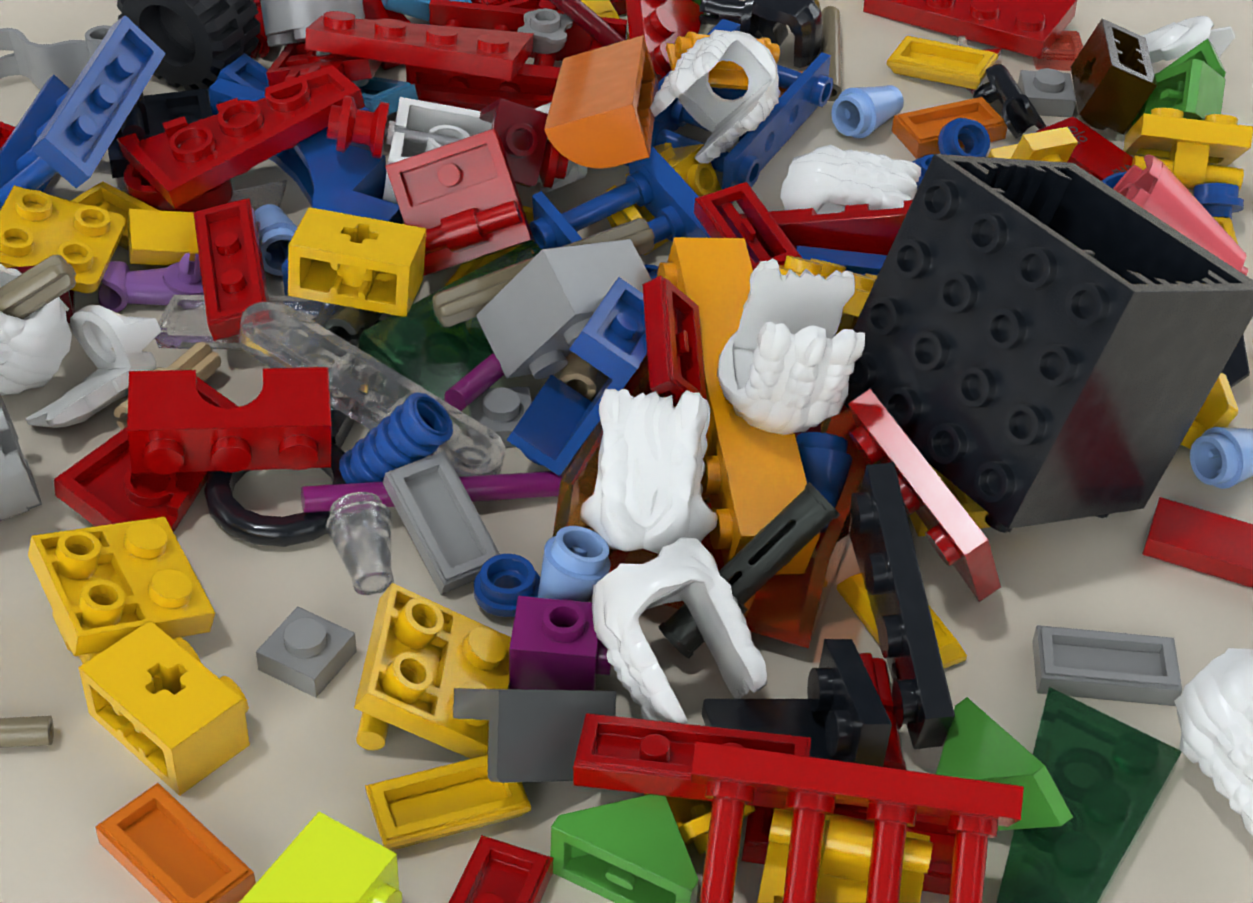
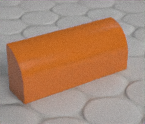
M644 35L563 58L544 130L555 149L570 161L585 167L603 169L617 167L650 157L655 119L650 107L658 91L659 83Z

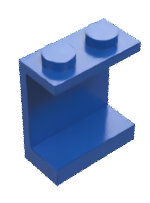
M620 277L616 279L569 349L609 377L591 402L555 376L550 375L507 438V441L520 449L530 461L545 466L558 476L562 474L599 423V404L605 389H616L617 391L623 389L647 354L643 293Z

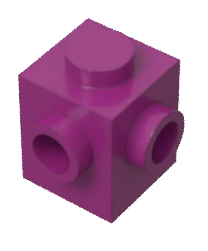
M518 596L509 648V689L595 691L597 675L610 676L611 664L608 663L607 659L608 649L596 637V632L594 631L592 602Z

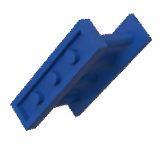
M126 15L111 26L71 88L67 87L55 75L46 81L0 149V210L14 185L44 192L52 177L59 173L72 186L78 188L95 171L166 54Z
M722 19L707 35H710L714 30L740 32L741 24ZM821 52L803 73L777 64L778 87L786 89L783 95L778 98L779 103L774 106L770 115L759 124L755 131L745 132L739 137L738 143L730 152L720 153V157L714 158L711 161L714 170L723 173L722 189L747 182L752 187L766 164L818 106L823 107L827 103L833 88V78L829 77L831 55ZM669 73L666 74V75L658 82V83H659L658 91L661 89V85L663 84L665 77L668 76ZM712 88L715 94L729 100L738 99L747 92V90ZM676 98L655 117L651 145L655 147L660 144L671 143L673 148L705 144L675 133V131L680 126L684 127L687 123L704 130L707 129L701 126L686 111L679 99Z
M652 145L649 158L629 163V175L626 177L625 184L562 214L542 191L532 195L534 221L530 222L529 227L534 242L540 251L542 249L562 247L581 240L582 238L577 233L578 231L634 204L640 207L645 206L655 217V219L647 222L654 233V244L666 238L673 242L674 237L711 238L694 214L695 198L699 196ZM658 269L649 273L651 279L657 277ZM647 354L641 362L646 368H648Z

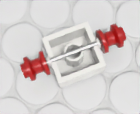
M345 95L342 106L331 105L327 138L337 140V152L345 153L351 143L368 145L372 157L381 159L384 140L387 137L386 144L391 145L389 165L491 130L492 123L479 119L481 111L400 97L396 121H390L389 126H387L390 103L381 102L374 112L357 109L354 98ZM549 139L546 141L539 175L543 187L552 189L555 178L565 179L569 159L559 153ZM387 173L383 200L398 204Z

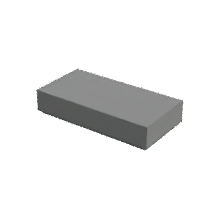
M445 451L385 473L383 485L440 594L473 582L483 564L488 559L500 555Z
M1036 626L1032 643L1037 693L1176 706L1174 700L1181 696L1182 685L1174 638Z

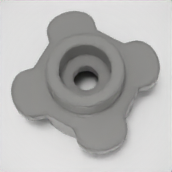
M537 9L524 14L525 24L519 27L517 32L534 33L533 52L542 54L555 53L565 46L567 41V33L565 32L566 29L572 27L573 20L567 15L559 14L552 9Z

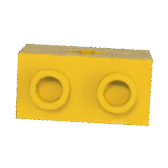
M308 207L288 244V296L407 318L423 280L426 228Z
M151 620L78 667L89 714L179 796L250 745L245 715L249 706L240 687L227 676L218 678L201 663L197 653L186 640L181 637L172 639Z

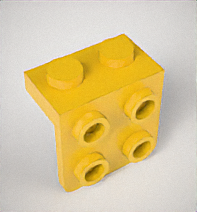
M14 185L0 210V263L5 268L36 266L52 255H61L68 264L72 265L76 272V284L70 290L87 294L97 291L125 230L126 220L121 214L98 206L85 205L48 195L39 190H30Z

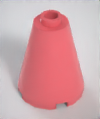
M1150 154L1144 156L1146 168L1142 170L1134 164L1114 186V190L1247 276L1248 268L1244 266L1246 253L1161 160Z

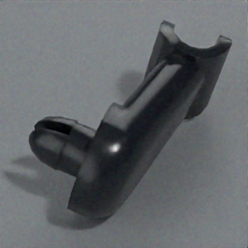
M995 64L986 69L989 82L978 87L974 92L973 98L983 97L989 104L999 99L1002 104L1003 119L1015 138L1022 136L1028 128L1034 125L1038 129L1046 127V124L1028 97L1022 93L1018 84L1004 65Z

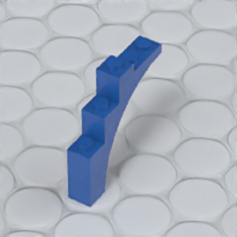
M221 78L208 88L213 115L218 114L217 104L235 98L238 101H257L266 98L265 91ZM363 107L362 109H360L370 111L367 107ZM328 127L300 141L293 148L284 150L269 158L298 184L312 208L403 224L398 204L383 200L386 181L385 155H382L381 159L373 158L368 145L351 143L345 153L337 152V140L327 138ZM288 257L282 264L286 311L318 322L329 319L339 309L340 305L288 296Z

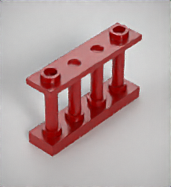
M430 0L429 3L430 25L517 32L519 27L524 26L525 13L535 11L533 9L449 0ZM601 17L627 39L628 20ZM573 21L572 27L566 29L567 41L560 51L550 54L532 51L529 58H535L534 63H524L512 81L406 65V82L411 84L553 96L561 68L554 67L555 61H563V58L604 46Z
M695 741L691 783L706 785L705 797L713 800L700 903H733L745 804H753L755 792L787 796L785 808L793 811L782 903H816L825 816L834 815L835 803L867 807L866 820L874 822L866 903H899L907 827L915 826L916 814L947 818V831L955 834L949 903H983L988 838H997L998 826L1009 827L1021 820L1024 786Z

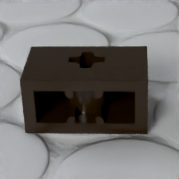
M1103 18L1070 67L1078 113L1087 124L1099 130L1109 128L1124 135L1157 86L1146 38Z

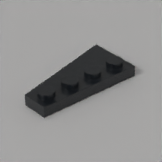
M892 462L867 465L860 492L853 493L851 496L852 524L849 536L877 625L880 649L883 657L887 659L892 675V699L895 716L900 725H907L914 749L941 747L949 732L955 714L895 464Z

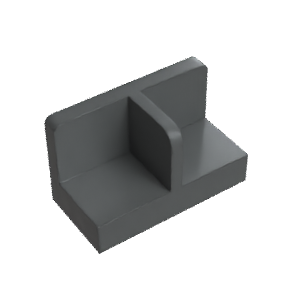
M454 688L453 718L489 720L488 779L491 782L573 781V765L586 713L616 716V691Z

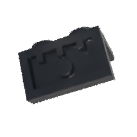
M824 639L819 668H812L809 672L807 682L808 699H705L701 713L705 726L810 737V757L883 767L892 727L889 716L852 639Z

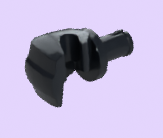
M818 0L701 1L699 12H706V15L701 14L699 16L701 24L717 25L722 19L741 24L740 32L750 34L758 39L762 38V36L769 38L771 43L778 44L779 47L788 36L786 26L788 25L795 36L794 67L809 66L819 54L823 20Z

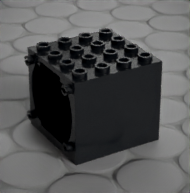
M934 154L853 328L856 333H865V346L862 356L854 363L853 373L849 375L848 396L844 405L850 410L848 403L871 389L926 461L986 510L988 514L985 516V522L999 532L1007 533L1008 531L1010 533L1013 528L1092 516L1107 518L1112 513L1144 509L1253 317V280L1074 163Z

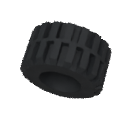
M117 0V7L122 12L118 15V20L126 15L166 53L153 75L159 80L163 77L168 85L179 88L182 85L186 91L199 88L208 89L215 83L223 68L244 53L250 56L259 42L256 35L261 32L260 22L255 18V15L258 14L256 3L250 0Z

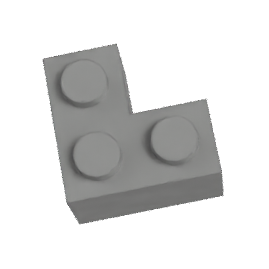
M631 239L542 249L476 315L496 358L501 364L506 379L533 374L535 379H543L562 370L568 364L566 357L572 352L569 350L618 277L643 293L642 284L652 279Z

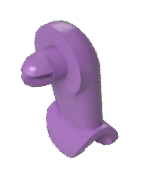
M189 252L184 254L180 262L173 263L167 268L130 271L129 266L125 262L110 261L98 291V302L100 306L116 313L122 311L127 304L194 306L201 304L205 300L199 254H195V261H189Z

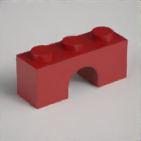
M328 367L263 368V387L258 397L252 402L236 408H222L206 402L198 393L196 370L129 371L127 434L132 474L156 473L165 475L175 472H239L242 470L331 468V409Z

